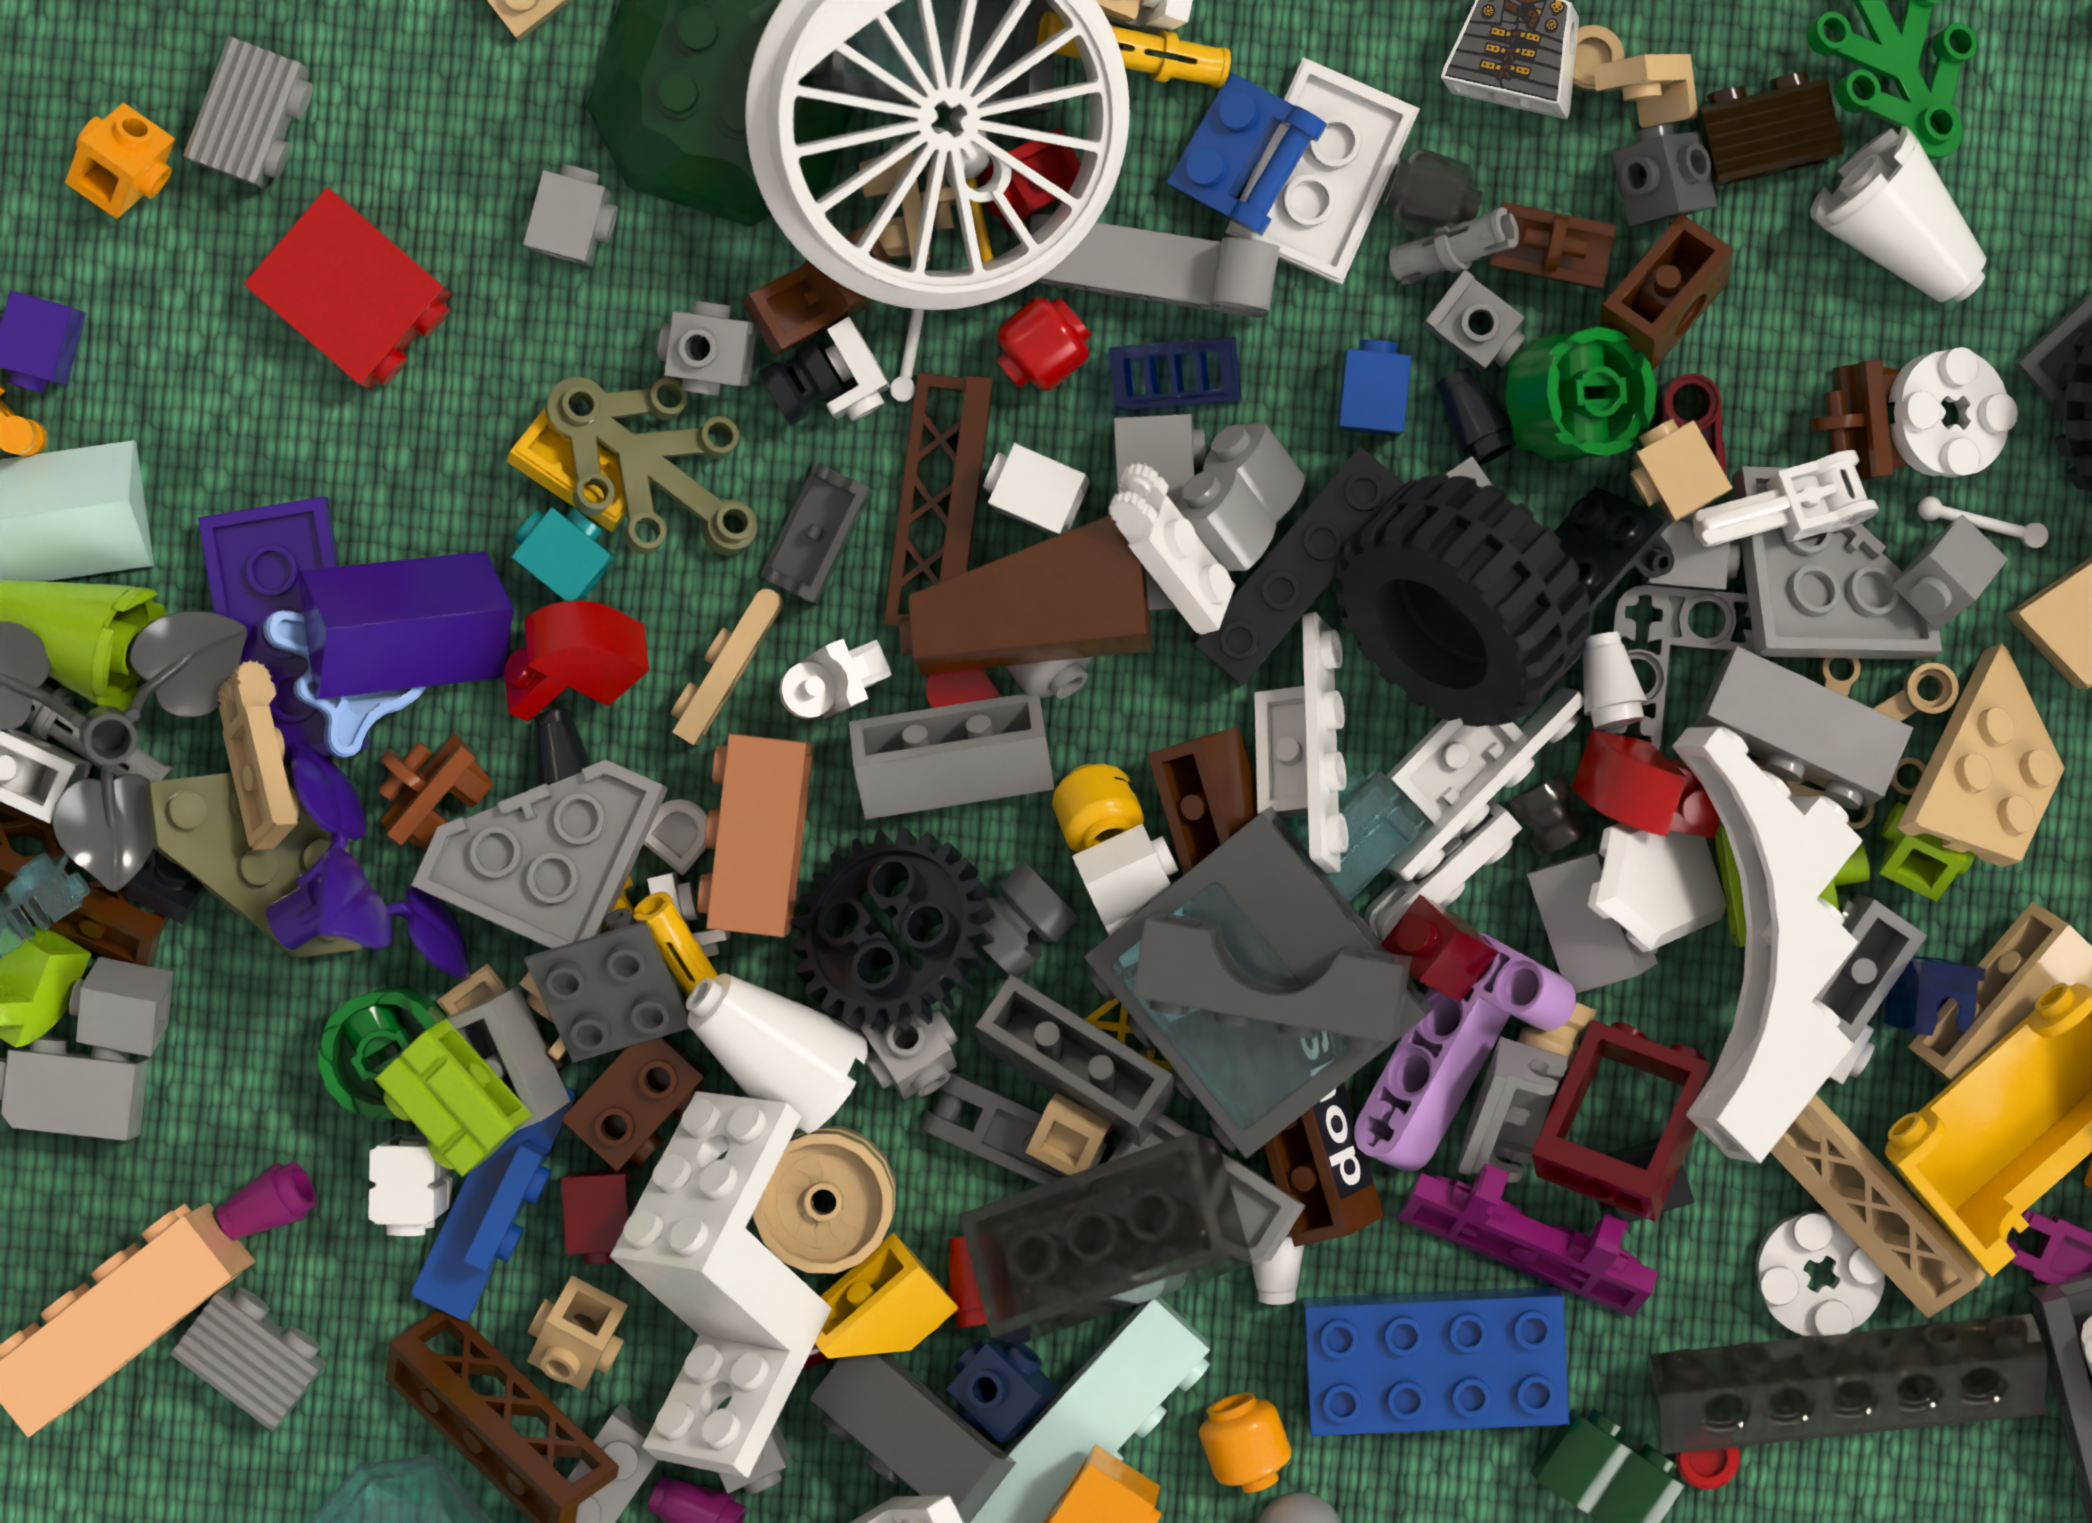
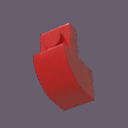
M575 600L559 602L533 612L524 619L526 646L516 650L504 667L508 713L528 722L567 687L609 706L649 671L644 624L610 606L592 601Z
M1591 730L1572 789L1587 804L1614 820L1653 834L1667 837L1669 830L1714 839L1720 818L1703 785L1685 762L1666 758L1649 741Z

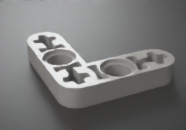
M1642 585L1627 589L1615 600L1611 613L1610 632H1619L1620 638L1629 641H1635L1636 622L1625 618L1626 607L1637 605L1639 596L1648 597L1649 608L1659 611L1658 621L1647 623L1644 642L1658 641L1657 654L1643 649L1626 650L1630 660L1639 659L1645 661L1650 665L1654 673L1653 685L1645 693L1648 702L1643 704H1652L1651 718L1644 715L1645 719L1637 722L1636 731L1641 736H1647V741L1658 750L1662 740L1670 646L1732 651L1736 646L1755 653L1752 630H1739L1741 643L1731 642L1730 640L1736 626V612L1733 603L1744 604L1745 606L1740 617L1750 618L1747 594ZM1701 601L1714 603L1723 614L1721 630L1717 635L1707 639L1695 635L1688 624L1690 610ZM1627 726L1601 731L1621 734L1626 732Z

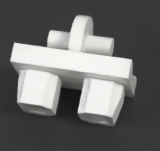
M841 639L824 646L801 660V663L786 671L780 682L779 693L781 702L787 711L796 717L809 719L823 715L824 719H828L868 699L865 689L891 676V670L877 640L848 651L844 640Z

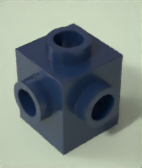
M1007 1337L986 1344L979 1340L968 1348L954 1365V1369L960 1374L946 1389L958 1401L956 1409L961 1417L977 1430H987L999 1443L1021 1436L1060 1391L1039 1369L1042 1366V1361L1038 1355L1023 1342L1016 1339L1011 1342Z

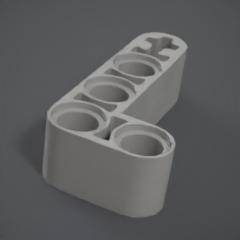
M1032 214L1028 230L1029 234L1033 235L1052 215ZM1096 222L1084 239L1062 262L1034 283L1232 315L1266 318L1270 312L1280 247L1252 239L1224 237L1221 242Z

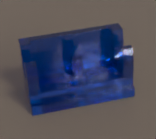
M1913 956L1887 994L1884 1023L1914 1034L1933 1035L1938 1020L1937 1012L1946 1003V998H1953L1959 1006V1013L1956 1017L1957 1029L1966 1031L1971 1026L1975 1017L1978 981H1985L1986 968L1954 959Z

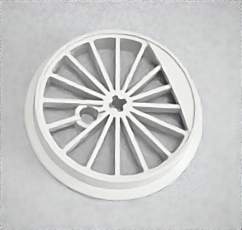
M782 0L764 30L751 67L746 98L747 143L757 184L772 216L797 250L824 274L858 294L894 306L922 310L966 308L1003 298L1032 284L1062 262L1092 229L1113 192L1122 167L1128 139L1130 113L1127 76L1121 51L1111 25L1096 0H1045L1060 17L1065 27L975 90L974 88L1031 0H1014L962 82L961 79L977 0H962L947 80L931 0H917L933 86L884 13L902 0ZM872 20H875L921 91L919 93L843 42ZM1073 38L1083 62L1087 78L1086 82L980 104ZM835 49L910 99L912 103L911 106L812 88L799 85L798 81ZM1089 93L1090 124L1087 140L980 119L983 116ZM797 96L909 116L910 119L797 145L794 142L793 110L794 100ZM938 103L951 108L956 107V110L949 116L950 122L953 125L949 131L937 126L931 127V124L938 118L937 112L934 109ZM977 131H989L1084 149L1085 153L1081 166L1069 192L1066 193L980 135ZM914 132L826 195L814 201L800 169L799 158L801 156ZM920 146L858 243L855 245L851 244L826 219L825 212ZM978 153H987L993 162V175L986 185L980 188H970L966 184L964 166L968 160L976 157ZM932 155L911 267L905 268L870 256L869 251ZM1011 168L1062 201L1053 215L1033 235L1029 234L1003 194L1010 183ZM945 170L946 179L954 190L968 267L951 270H925L941 182ZM969 199L976 202L993 200L1021 244L996 258L981 263Z

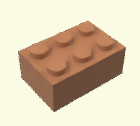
M729 734L728 745L716 746L712 784L723 785L720 809L709 810L705 831V848L715 849L713 872L701 875L697 900V912L708 914L706 928L785 937L793 931L791 920L795 914L814 742L746 734Z

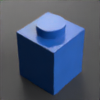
M1363 339L1359 342V350H1346L1343 357L1336 430L1400 436L1404 432L1412 355L1397 354L1398 343Z

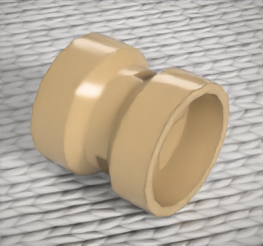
M1576 1002L1572 1016L1564 1025L1549 1031L1537 1029L1529 1025L1521 1029L1517 1042L1567 1056V1068L1570 1069L1579 1049L1578 1040L1582 1032L1586 1031L1591 1021L1595 1019L1598 1010Z

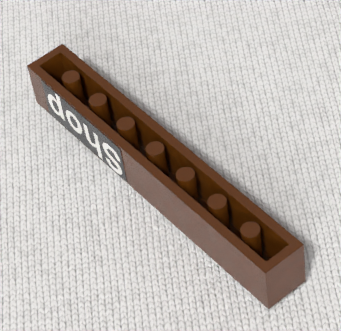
M1236 726L1147 753L1182 872L1185 875L1258 816L1257 787L1240 730ZM1219 883L1209 884L1191 899L1196 919L1220 923L1228 951L1237 964L1247 973L1261 981L1274 985L1294 986L1301 984ZM1253 1019L1252 1026L1249 1027L1228 1025L1257 1121L1337 1058L1329 1032L1317 1030L1316 1038H1298L1277 1032L1278 1023ZM1344 1082L1264 1145L1276 1186L1306 1205L1290 1230L1294 1247L1348 1236L1384 1217L1366 1154L1357 1147L1354 1139L1356 1120Z

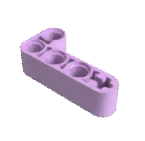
M1478 932L1499 953L1490 963L1489 970L1487 972L1485 970L1460 1002L1429 987L1425 997L1434 1008L1423 1020L1402 1036L1357 1118L1354 1126V1139L1357 1147L1364 1154L1404 1172L1417 1171L1424 1167L1435 1153L1510 1015L1544 1031L1559 1028L1572 1016L1576 1005V993L1573 985L1565 977L1487 934ZM1538 989L1536 996L1531 1001L1534 992Z

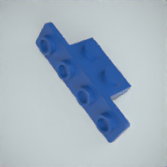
M564 1085L571 1102L544 1120L516 1131L486 1161L468 1173L412 1289L413 1297L460 1320L465 1321L471 1317L498 1259L508 1263L522 1237L525 1228L517 1225L516 1222L526 1201L536 1205L550 1179L552 1170L544 1167V1164L563 1127L564 1122L561 1119L572 1108L576 1100L577 1093L575 1090Z

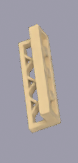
M1815 1094L1770 1152L1928 1319L1979 1286L1986 1276L1981 1268Z

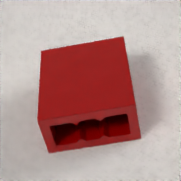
M328 187L325 188L244 283L249 290L359 385L370 390L377 381L382 386H385L396 377L408 361V357L403 351L419 333L426 338L440 326L450 311L445 302L453 294L341 196Z

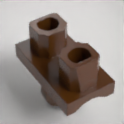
M1502 202L1501 207H1505L1507 214L1511 213L1515 218L1519 230V241L1514 248L1492 253L1488 267L1597 290L1603 289L1617 225Z
M1882 359L1862 361L1858 364L1833 368L1836 391L1825 392L1828 417L1810 419V433L1829 432L1831 454L1845 450H1855L1860 459L1859 463L1855 466L1860 480L1894 475L1893 469L1909 465L1899 454L1891 439L1887 407L1895 406V402L1888 403L1891 386L1901 370L1883 367Z

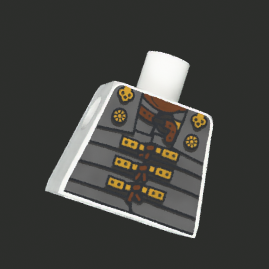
M1475 0L1443 68L1441 78L1451 94L1568 119L1571 106L1579 16L1572 3L1566 0Z

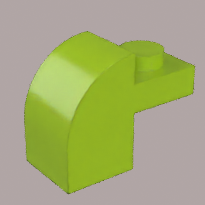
M41 926L4 927L0 937V1038L17 1048L28 1045L45 1035L68 1009L74 984L78 978L83 977L91 953L64 936Z

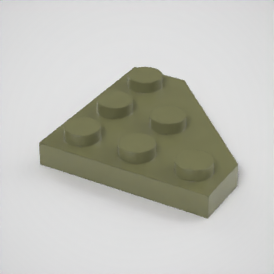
M333 760L332 762L339 768L338 760ZM292 765L284 766L288 786L295 790L298 797V824L274 849L253 850L252 847L249 848L232 772L144 783L152 847L170 862L178 864L204 885L203 887L235 913L243 919H248L274 940L277 946L291 957L302 958L362 949L361 944L347 938L319 935L296 950H290L279 942L268 924L266 917L267 907L299 888L296 878L309 871L331 844V833L322 829L311 818L299 799L293 779ZM347 837V845L345 846L344 850L350 853Z

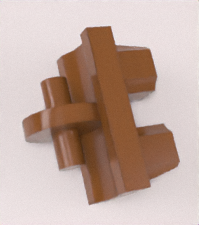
M454 732L420 771L419 769L433 754L420 741L416 743L404 758L389 748L380 757L382 763L392 773L377 790L387 799L393 801L401 790L408 785L380 817V821L387 828L386 834L401 846L408 839L411 843L427 851L437 827L451 822L434 809L448 791L472 808L481 801L493 786L490 777L475 760L476 757L468 743Z

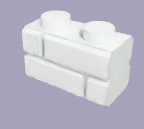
M396 1134L370 1150L369 1180L376 1183V1186L369 1190V1220L374 1221L375 1224H386L387 1235H425V1229L435 1227V1219L452 1207L453 1178L446 1175L450 1170L442 1167L430 1155L427 1149L428 1139L425 1135Z

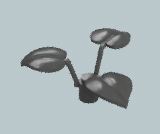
M181 611L163 615L151 621L136 636L130 648L129 656L136 672L148 681L139 687L126 710L121 711L113 706H99L89 711L85 716L77 713L49 693L38 688L46 680L50 671V661L41 639L23 625L0 621V730L16 729L23 725L29 717L32 699L42 703L70 722L72 726L79 729L80 740L87 753L93 760L102 764L101 780L82 778L65 788L55 803L52 815L53 829L65 853L110 891H118L126 885L143 867L153 850L144 783L150 782L149 779L136 773L124 774L113 779V771L116 770L117 765L128 760L137 747L138 736L132 723L140 718V711L144 703L154 691L159 704L166 711L181 717L206 715L221 705L217 701L219 699L217 693L220 691L219 688L222 684L233 676L234 670L240 665L243 647L248 634L246 627L232 618L208 611Z

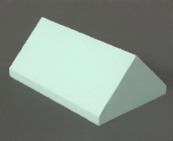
M131 440L41 453L27 457L0 459V581L50 582L154 567L136 441Z

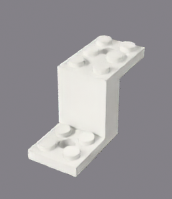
M696 1091L610 1255L615 1262L699 1335L642 1446L657 1460L748 1478L832 1310L831 1306L745 1228L802 1117L786 1102ZM728 1151L724 1159H718L720 1155ZM731 1396L727 1407L717 1410L718 1406Z

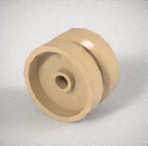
M822 1125L810 1134L803 1130L795 1133L796 1138L790 1139L752 1216L762 1242L780 1261L806 1273L835 1274L861 1264L881 1245L896 1210V1180L886 1155L867 1136L844 1126ZM821 1189L832 1192L836 1198L835 1208L829 1205L826 1212L817 1209L813 1205L817 1197L815 1192Z

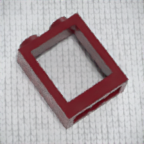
M1592 1020L1532 1149L1531 1156L1536 1177L1656 1222L1698 1129L1686 1114L1712 1076V1063L1707 1062L1700 1052L1691 1047L1672 1044L1669 1048L1649 1041L1640 1030L1628 1024L1613 1022L1611 1026ZM1602 1057L1684 1086L1647 1170L1565 1140Z

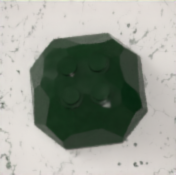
M620 0L586 108L629 189L747 227H752L772 216L757 184L750 160L746 134V98L749 76L756 50L770 18L782 0ZM852 35L846 40V45L863 55ZM845 56L844 73L865 75V69ZM806 73L798 81V84L813 88V75ZM797 96L794 100L793 110L795 144L846 134L855 106ZM842 148L805 155L799 158L800 169L811 195L830 186Z

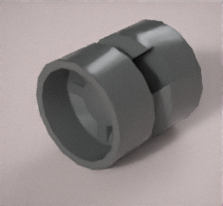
M1025 859L999 883L1001 895L997 899L986 897L981 901L985 902L995 912V918L979 925L994 937L992 944L981 947L1009 975L1011 974L1016 978H1019L1042 956L1040 944L1044 940L1056 943L1081 919L1062 896Z

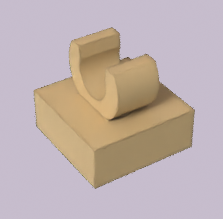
M1055 1093L1048 1103L1025 1153L1082 1183L1112 1123L1068 1098Z

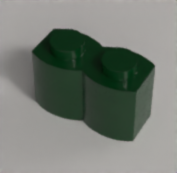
M1572 1408L1569 1412V1424L1559 1427L1530 1471L1542 1484L1591 1515L1600 1523H1661L1685 1487L1682 1482L1672 1475L1678 1466L1677 1463L1647 1443L1638 1452L1619 1440L1625 1429L1595 1408H1592L1587 1417Z

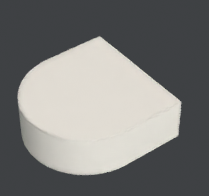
M676 799L661 804L643 844L678 873L685 876L707 849L705 848V831L708 814L701 806L690 800Z

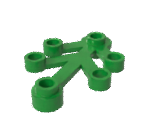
M1853 0L1873 41L1853 33L1848 20L1842 14L1834 11L1824 13L1808 25L1806 38L1814 52L1823 56L1834 54L1893 80L1903 98L1902 100L1882 92L1880 83L1873 73L1865 69H1858L1840 79L1836 85V99L1844 110L1850 113L1864 112L1899 127V134L1901 126H1907L1917 137L1929 159L1944 158L1958 148L1962 140L1963 125L1960 115L1953 107L1952 102L1961 64L1971 58L1977 50L1978 43L1973 30L1963 23H1954L1935 35L1932 48L1937 59L1929 87H1927L1918 70L1932 8L1942 0H1906L1899 30L1884 0ZM1823 25L1832 30L1835 37L1834 42L1825 36ZM1950 37L1958 42L1960 53L1952 48ZM1853 83L1862 89L1864 94L1863 100L1854 94ZM1930 119L1935 124L1938 133L1932 128Z

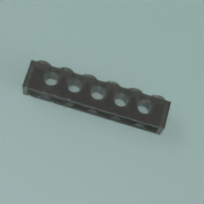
M2033 1314L2002 1315L1995 1318L1936 1322L1929 1325L1871 1329L1863 1332L1825 1336L1811 1335L1796 1339L1758 1343L1745 1342L1739 1345L1680 1349L1673 1352L1649 1354L1651 1414L1661 1454L2046 1414L2047 1353Z

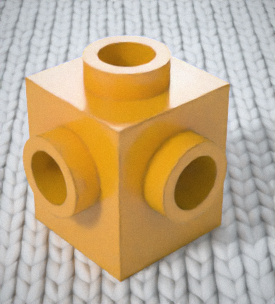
M123 102L106 118L101 119L99 116H95L83 128L75 144L77 150L65 183L118 219L141 197L146 196L152 199L164 187L172 172V168L166 163L176 139Z

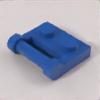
M1231 72L1166 183L1179 193L1245 229L1263 236L1272 220L1267 214L1310 141L1318 142L1327 127V123L1311 112L1293 105ZM1283 124L1288 127L1246 201L1237 200L1236 198L1279 125Z

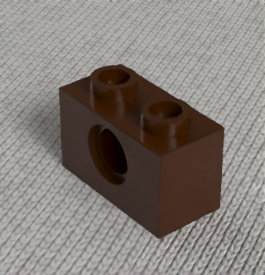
M1681 213L1602 304L1600 327L1618 330L1629 337L1631 340H1626L1625 342L1635 352L1642 351L1653 371L1727 285L1733 248Z

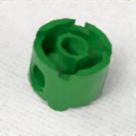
M1598 326L1567 334H1555L1540 338L1532 342L1527 348L1515 352L1508 362L1509 375L1506 405L1512 425L1513 439L1517 446L1524 451H1534L1544 459L1569 462L1584 457H1605L1627 451L1637 442L1632 440L1637 437L1640 429L1648 428L1655 412L1657 388L1651 364L1642 351L1635 352L1625 342L1631 339L1622 332Z
M384 987L348 1000L329 1018L323 1030L321 1048L318 1049V1067L326 1089L343 1108L358 1115L362 1114L375 1119L391 1120L397 1118L387 1107L383 1097L385 1091L375 1080L421 1034L446 1019L447 1016L432 999L421 995L412 988Z

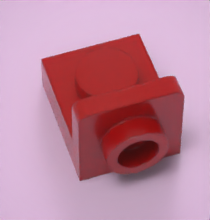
M1061 127L1049 132L1065 135ZM1032 140L1007 152L1066 193L1069 192L1081 166L1073 148ZM993 162L979 174L978 180L981 186L986 185L990 181L994 171ZM1011 168L1010 183L1003 194L1022 223L1032 214L1060 202L1059 199ZM993 200L985 202L990 212L999 217L1004 228L1007 231L1012 230Z

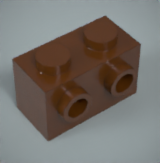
M669 1035L628 1046L562 1117L561 1121L617 1172L629 1160L639 1168L664 1141L656 1132L663 1122L672 1113L681 1120L695 1092H706L699 1083L708 1075L709 1071Z

